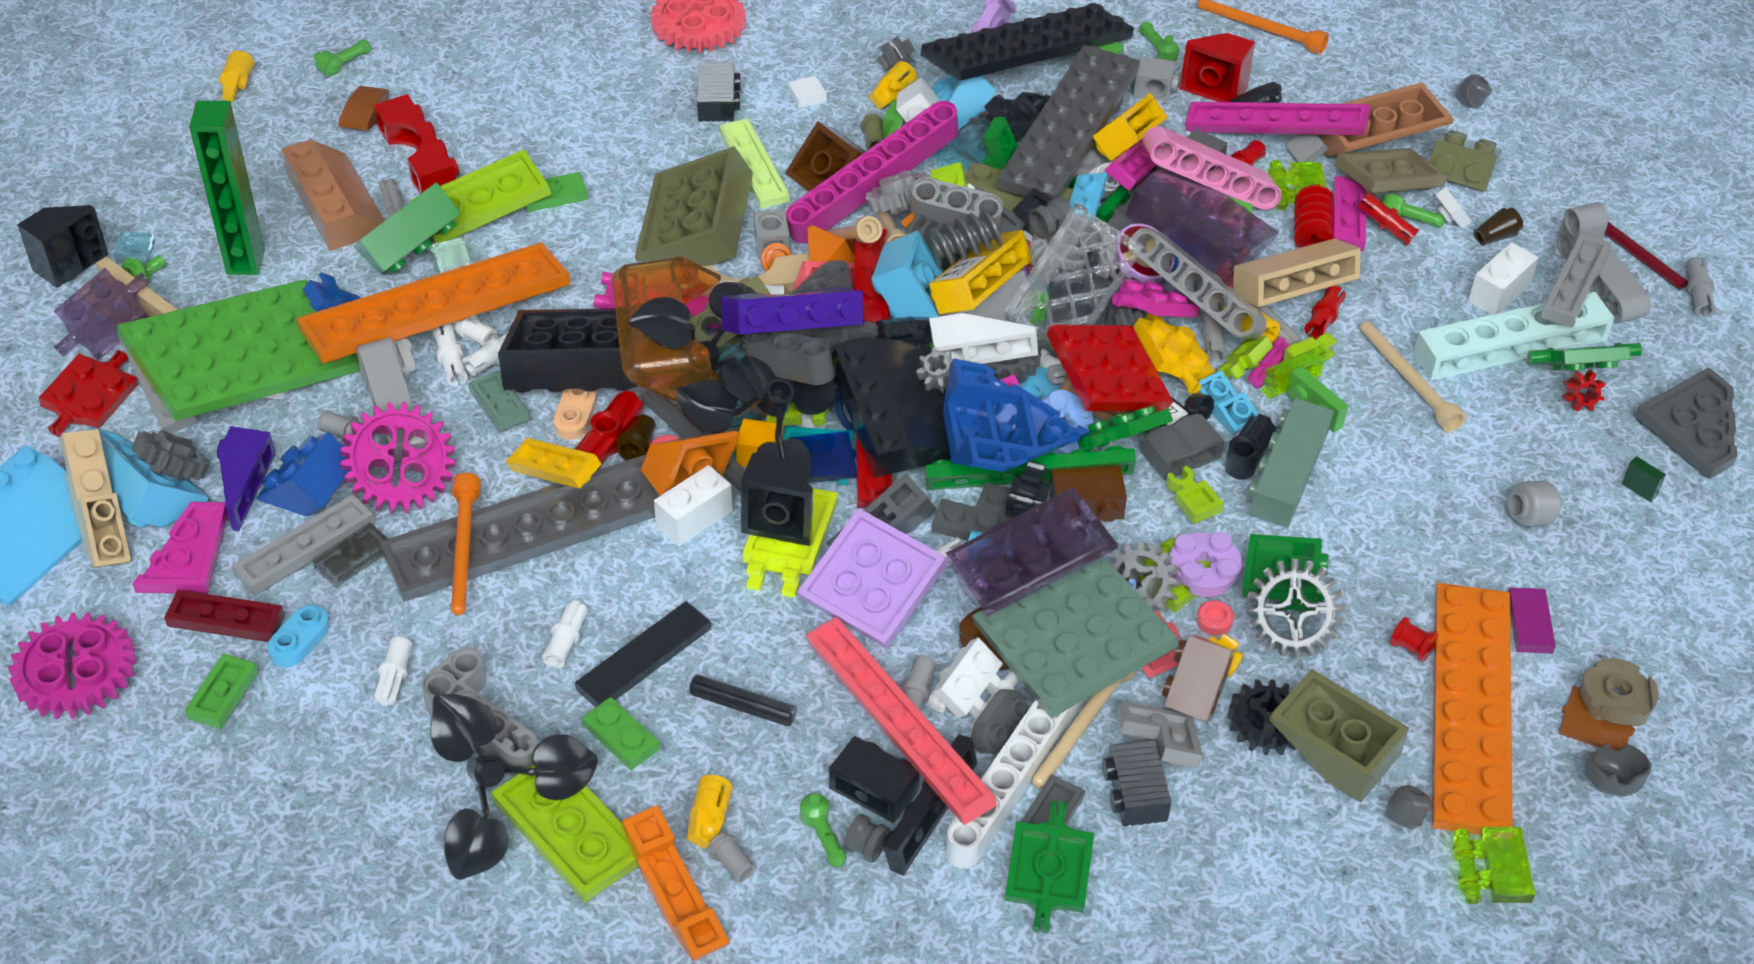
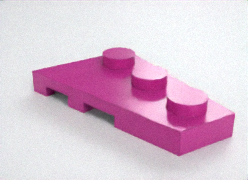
M190 502L169 531L170 538L161 551L156 550L149 559L151 565L144 575L139 574L132 583L135 593H176L178 589L208 594L228 516L226 502Z

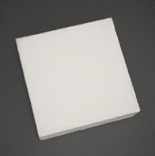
M816 75L788 82V91L798 108L827 101V93Z

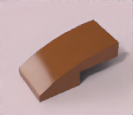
M360 85L348 99L339 118V127L368 131L377 123L373 105L389 100V89Z

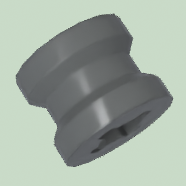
M859 814L848 829L844 840V849L851 853L858 851L863 854L865 860L874 863L884 850V841L890 832V828L883 824L876 826L871 823L869 817Z

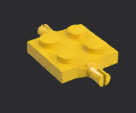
M1151 313L1146 314V319L1139 318L1133 326L1156 370L1178 377L1183 381L1189 393L1199 392L1201 384L1198 380L1216 373L1208 360V355L1197 342L1195 333L1188 327L1169 325L1162 320L1161 316H1155Z

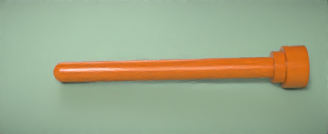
M1199 0L1197 3L1201 10L1303 43L1309 52L1317 55L1322 54L1328 43L1329 33L1318 29L1305 32L1211 0Z
M472 473L456 475L453 478L452 495L458 502L451 611L456 616L464 614L466 610L472 506L481 493V480Z

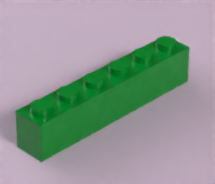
M197 100L189 129L226 275H259L265 246L231 101Z

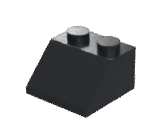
M752 452L741 479V533L810 546L812 542L813 488L788 459Z

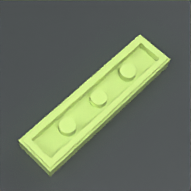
M749 119L720 125V134L727 147L735 146L753 172L750 190L760 209L790 202V194Z

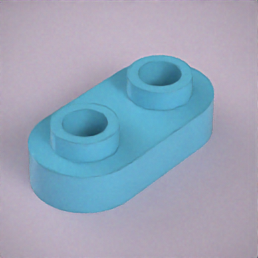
M306 605L297 609L270 638L267 648L271 661L280 667H292L299 664L329 631L330 623L327 612L317 605Z

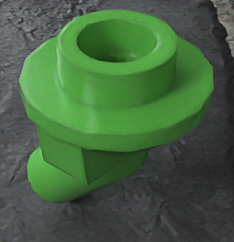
M160 254L144 265L137 258L130 257L124 260L121 268L144 285H148L151 280L150 276L167 263Z

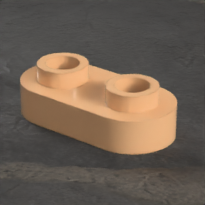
M565 389L563 391L553 419L555 433L559 437L566 440H575L587 433L591 417L597 405L596 391H583L581 389Z

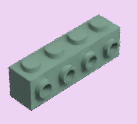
M1298 398L1294 399L1290 410L1283 409L1277 426L1281 431L1280 433L1273 432L1267 451L1271 452L1270 457L1263 455L1257 471V475L1261 476L1260 480L1253 479L1246 498L1252 500L1249 510L1250 515L1289 528L1328 435L1334 410Z

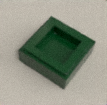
M1636 456L1628 465L1622 485L1647 501L1652 502L1658 496L1666 474Z

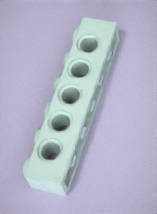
M1592 292L1589 293L1573 328L1541 318L1545 305L1543 303L1419 331L1413 354L1431 381L1527 359L1529 350H1546L1550 347L1553 349H1568L1606 341L1614 317L1597 293Z

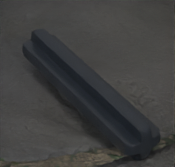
M699 674L695 675L690 683L689 688L692 696L787 727L792 725L796 716V707L792 704Z

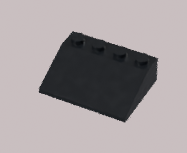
M639 308L518 310L498 352L503 390L525 393L533 389H547L550 392H560L565 389L595 391L599 388H614L618 391H626L637 388L643 373L647 336L640 330L630 326L629 321Z
M864 337L833 344L832 361L836 365L835 381L874 478L931 465L938 460H951L942 412L946 388L944 393H941L940 389L933 387L927 391L925 379H918L916 370L924 368L920 363L919 357H927L931 353L927 343Z

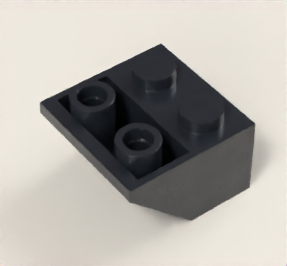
M91 205L45 207L17 224L33 272L56 288L73 280L78 274L109 255L96 210Z

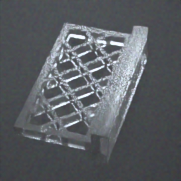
M1076 202L1004 311L1005 320L1034 326L1037 337L1049 345L1051 343L1044 331L1049 330L1051 325H1079V323L1086 322L1085 325H1094L1143 251L1144 246L1088 212V208ZM1089 224L1102 231L1104 242L1085 246L1083 233ZM1107 234L1115 239L1108 241ZM1080 239L1081 247L1074 248V246ZM1123 243L1133 249L1127 260L1113 263L1110 246ZM1105 247L1109 264L1090 268L1087 251ZM1082 252L1086 269L1067 273L1065 260L1068 255ZM1062 266L1063 274L1056 275ZM1122 267V269L1116 276L1115 268ZM1111 270L1113 282L1110 287L1095 290L1092 273ZM1088 275L1091 291L1072 295L1069 278ZM1065 280L1068 296L1049 300L1047 293L1049 284ZM1044 294L1045 301L1038 303L1041 296ZM1105 294L1098 304L1097 296ZM1093 297L1095 306L1093 313L1077 318L1074 301ZM1070 302L1073 319L1054 323L1050 306ZM1047 307L1050 324L1036 327L1026 320L1032 310Z

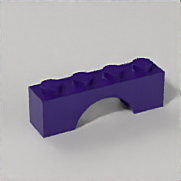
M847 287L814 289L812 292L798 294L751 293L721 296L722 330L736 334L863 325V291Z

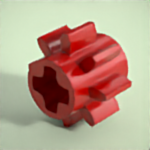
M1574 370L1573 377L1568 381H1562L1566 386L1567 393H1564L1561 397L1565 401H1572L1571 408L1579 411L1582 405L1590 411H1594V405L1599 400H1605L1601 395V388L1606 383L1601 380H1595L1596 373L1588 370L1585 376ZM1581 388L1587 389L1585 394L1579 393Z

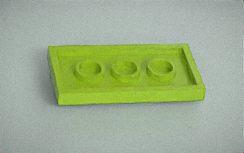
M525 149L440 186L461 214L454 219L457 222L455 227L443 236L437 231L431 238L436 246L551 195L548 183Z
M518 774L491 792L492 802L583 903H586L638 867L621 822L587 786L570 798L549 800L536 792V775Z

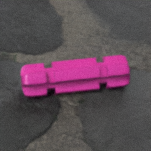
M1280 337L1272 343L1273 348L1264 356L1259 363L1260 365L1255 367V370H1252L1248 375V382L1253 384L1254 388L1260 389L1270 379V375H1273L1283 362L1285 349L1291 345L1286 342L1285 338Z

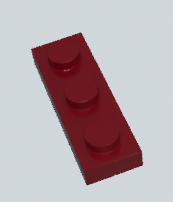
M177 589L164 619L167 627L269 642L270 638L278 631L285 613L282 605Z

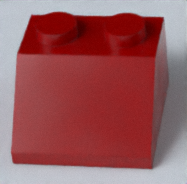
M1228 32L1188 40L1185 47L1180 90L1216 102H1231L1235 97L1244 94L1248 88L1255 41Z

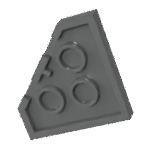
M1709 367L1638 407L1635 417L1709 479L1730 468L1736 461L1737 446H1735L1734 441L1736 421L1732 405L1734 387Z

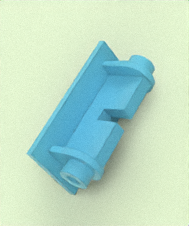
M1107 172L1088 173L1077 176L1069 201V205L1077 219L1084 220L1088 217L1090 223H1095L1094 218L1100 199L1105 194L1104 187L1108 177Z

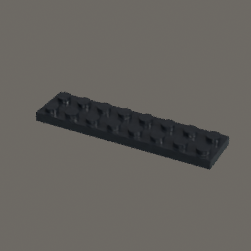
M1089 3L1087 6L1068 8L1066 11L1058 13H1047L1045 16L1037 18H1025L1024 21L1004 23L1002 26L994 28H982L980 31L973 33H960L958 36L947 39L939 38L934 42L922 44L920 55L957 80L962 81L1078 52L1084 45L1098 47L1131 39L1134 27L1124 22L1122 17L1104 10L1102 5Z

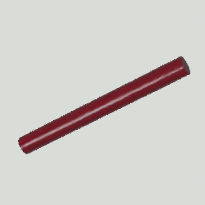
M1608 221L1604 235L1679 291L1687 286L1688 280Z

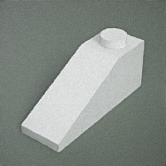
M965 313L929 318L933 348L943 353L950 350L952 360L955 358L984 364L1038 355L1037 334L1034 326Z

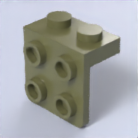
M1454 130L1439 136L1436 139L1430 163L1447 174V181L1486 191L1496 160L1502 152V149L1496 148L1497 143L1479 138V141L1476 142L1467 140V134Z

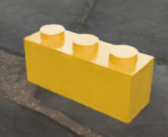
M1149 93L1093 135V138L1100 153L1112 161L1141 140L1147 130L1157 127L1168 116L1153 95Z

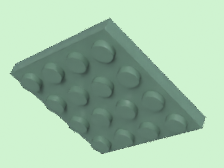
M1097 548L1088 551L972 615L976 628L1050 718L1057 716L1179 647L1177 636Z

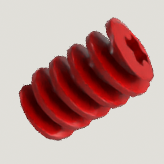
M1310 185L1301 189L1295 196L1294 242L1298 248L1334 239V196L1326 187Z

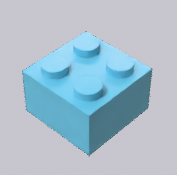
M914 231L884 244L872 276V283L875 291L880 295L882 294L889 305L892 317L896 319L908 316L939 317L940 315L935 302L932 300L929 283L944 271L938 268L931 250L919 231Z

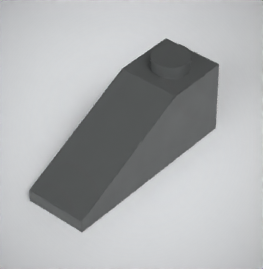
M905 473L863 511L908 534L937 509ZM842 529L836 535H834L828 542H826V544L829 547L840 534Z

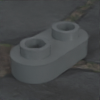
M1000 689L994 694L976 719L972 728L971 738L974 748L978 752L998 754L1027 713V704L1020 691Z

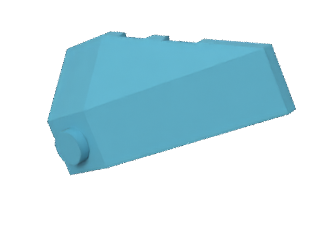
M948 75L938 79L932 88V91L940 101H950L956 106L959 129L970 122V118H975L980 112L987 111L984 106L996 92L983 76L959 81L953 76Z
M88 426L86 430L99 429V428L92 427V426ZM99 429L112 492L117 494L120 510L127 515L126 520L131 524L146 528L148 524L164 527L179 519L190 502L208 501L209 496L189 479L184 477L183 480L177 481L172 477L153 472L149 469L150 465L145 462L146 459L139 458L137 453L132 451V442L118 433Z

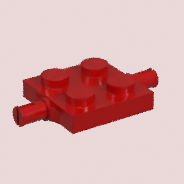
M117 350L109 361L105 363L78 353L38 397L41 407L55 412L59 416L48 427L54 436L60 437L71 423L100 429L138 386L137 377L119 370L129 359L125 352Z

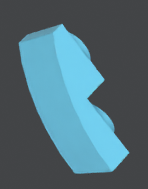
M1222 370L1198 381L1201 384V389L1197 393L1207 394L1213 398L1214 409L1212 415L1233 435L1242 430L1250 416H1257L1259 414L1245 392L1236 393Z

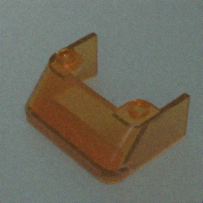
M682 256L625 264L613 272L612 285L622 368L630 381L678 402V387L688 386L702 380L722 381L720 373L711 370L710 353L703 344L690 339L689 343L680 349H668L658 345L643 332L629 325V321L634 313L647 301L657 297H670L686 305L720 282L721 275Z

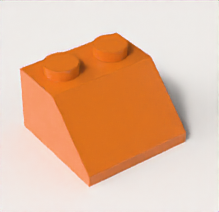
M728 431L650 444L641 472L660 496L708 465L723 477L739 434L737 431Z

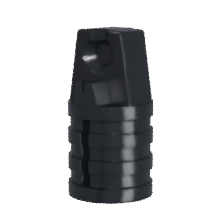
M1275 82L1267 83L1235 97L1231 102L1279 103L1282 100V88L1280 84Z
M908 316L905 318L878 320L876 323L878 325L876 338L922 343L931 342L929 318L934 317Z

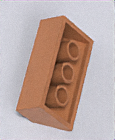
M1421 82L1342 103L1369 104L1371 112L1365 135H1317L1328 148L1323 153L1327 157L1453 124L1454 118L1425 84Z
M312 139L281 148L287 176L329 251L358 242L385 221L345 153Z

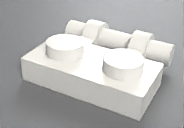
M976 638L967 644L933 693L957 718L965 716L970 712L975 718L970 725L972 729L976 719L994 694L1000 689L1015 690L1020 680L1012 672H1008L1003 680L1000 679L996 673L1003 663L979 638ZM985 689L991 694L986 703L980 698Z

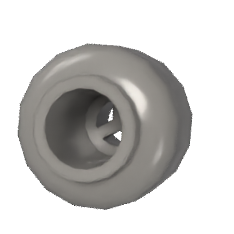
M1543 480L1526 481L1517 484L1507 499L1509 514L1519 525L1524 527L1552 524L1558 518L1562 506L1561 497L1556 487L1552 483Z

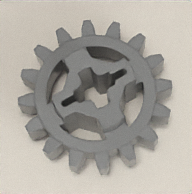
M906 170L890 177H884L879 181L880 186L873 187L872 191L866 193L867 196L865 197L870 211H873V213L878 211L884 213L889 210L890 215H894L911 209L913 183L923 177L931 178V175L927 174V172L922 174L917 172L912 175L910 170Z
M1139 541L1137 550L1129 543L1125 544L1126 553L1122 555L1114 551L1113 556L1116 562L1111 565L1120 575L1122 574V577L1128 583L1129 579L1132 578L1136 580V584H1139L1140 576H1145L1146 578L1141 581L1142 587L1138 588L1136 586L1135 591L1154 612L1158 608L1168 612L1169 608L1165 603L1167 599L1177 600L1178 598L1171 592L1172 587L1181 586V582L1173 578V575L1180 571L1179 567L1174 564L1168 565L1173 557L1167 552L1161 554L1162 548L1155 544L1149 549L1148 544ZM1142 559L1153 560L1158 566L1146 567Z

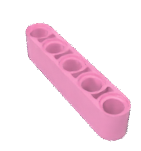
M1152 127L1143 136V145L1152 161L1158 166L1238 200L1253 204L1252 206L1259 209H1272L1280 202V189L1270 174L1164 127ZM1165 143L1163 147L1156 149L1158 145ZM1190 155L1189 158L1182 160L1185 156ZM1216 166L1213 170L1208 171L1211 167ZM1242 177L1237 182H1234L1237 178Z

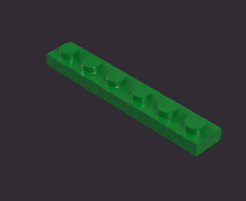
M1112 446L1104 451L1091 452L1087 449H1076L1068 454L1049 452L1031 461L1046 465L1043 481H1050L1051 470L1121 466L1122 475H1130L1134 472L1136 458L1134 448L1125 449L1123 446ZM938 460L931 465H925L926 490L981 487L985 485V482L995 485L1012 484L1015 474L1024 476L1028 462L1001 472L955 464L950 460Z

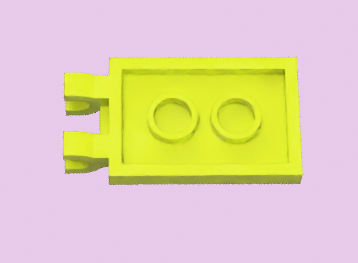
M813 488L812 542L810 546L749 535L743 550V562L749 563L747 567V574H749L747 581L748 589L761 591L766 571L782 574L781 581H784L781 595L796 597L801 574L810 575L816 566L838 503V493Z

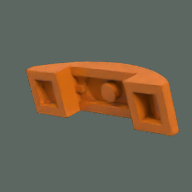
M656 805L622 820L623 830L641 874L668 926L692 961H696L728 946L730 940L713 908L708 909L674 846L675 837L659 806Z

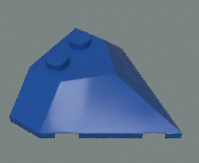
M953 358L950 365L942 411L952 463L1005 472L1089 435L1090 431L1080 425L1077 428L1070 426L1064 419L1059 418L1061 415L1059 411L1014 383L1010 387L994 377L996 371L986 364Z

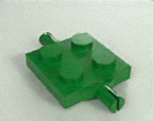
M1615 343L1614 346L1553 349L1550 347L1546 350H1529L1527 360L1529 364H1553V370H1584L1592 367L1612 368L1618 367V361L1630 360L1632 356L1640 357L1642 346L1640 343Z
M1154 405L1135 410L1134 414L1125 412L1108 417L1110 424H1108L1107 419L1088 424L1089 435L1078 440L1077 443L1079 449L1086 448L1091 450L1099 446H1107L1110 441L1149 431L1173 421L1170 409L1155 411Z
M1058 800L1050 802L1048 822L1031 824L1016 821L1005 901L1028 904L1036 908L1032 930L1038 933L1041 918H1044L1042 933H1049L1051 911L1067 910L1084 913L1094 833L1074 830L1064 825L1067 804L1060 801L1059 813L1056 815Z

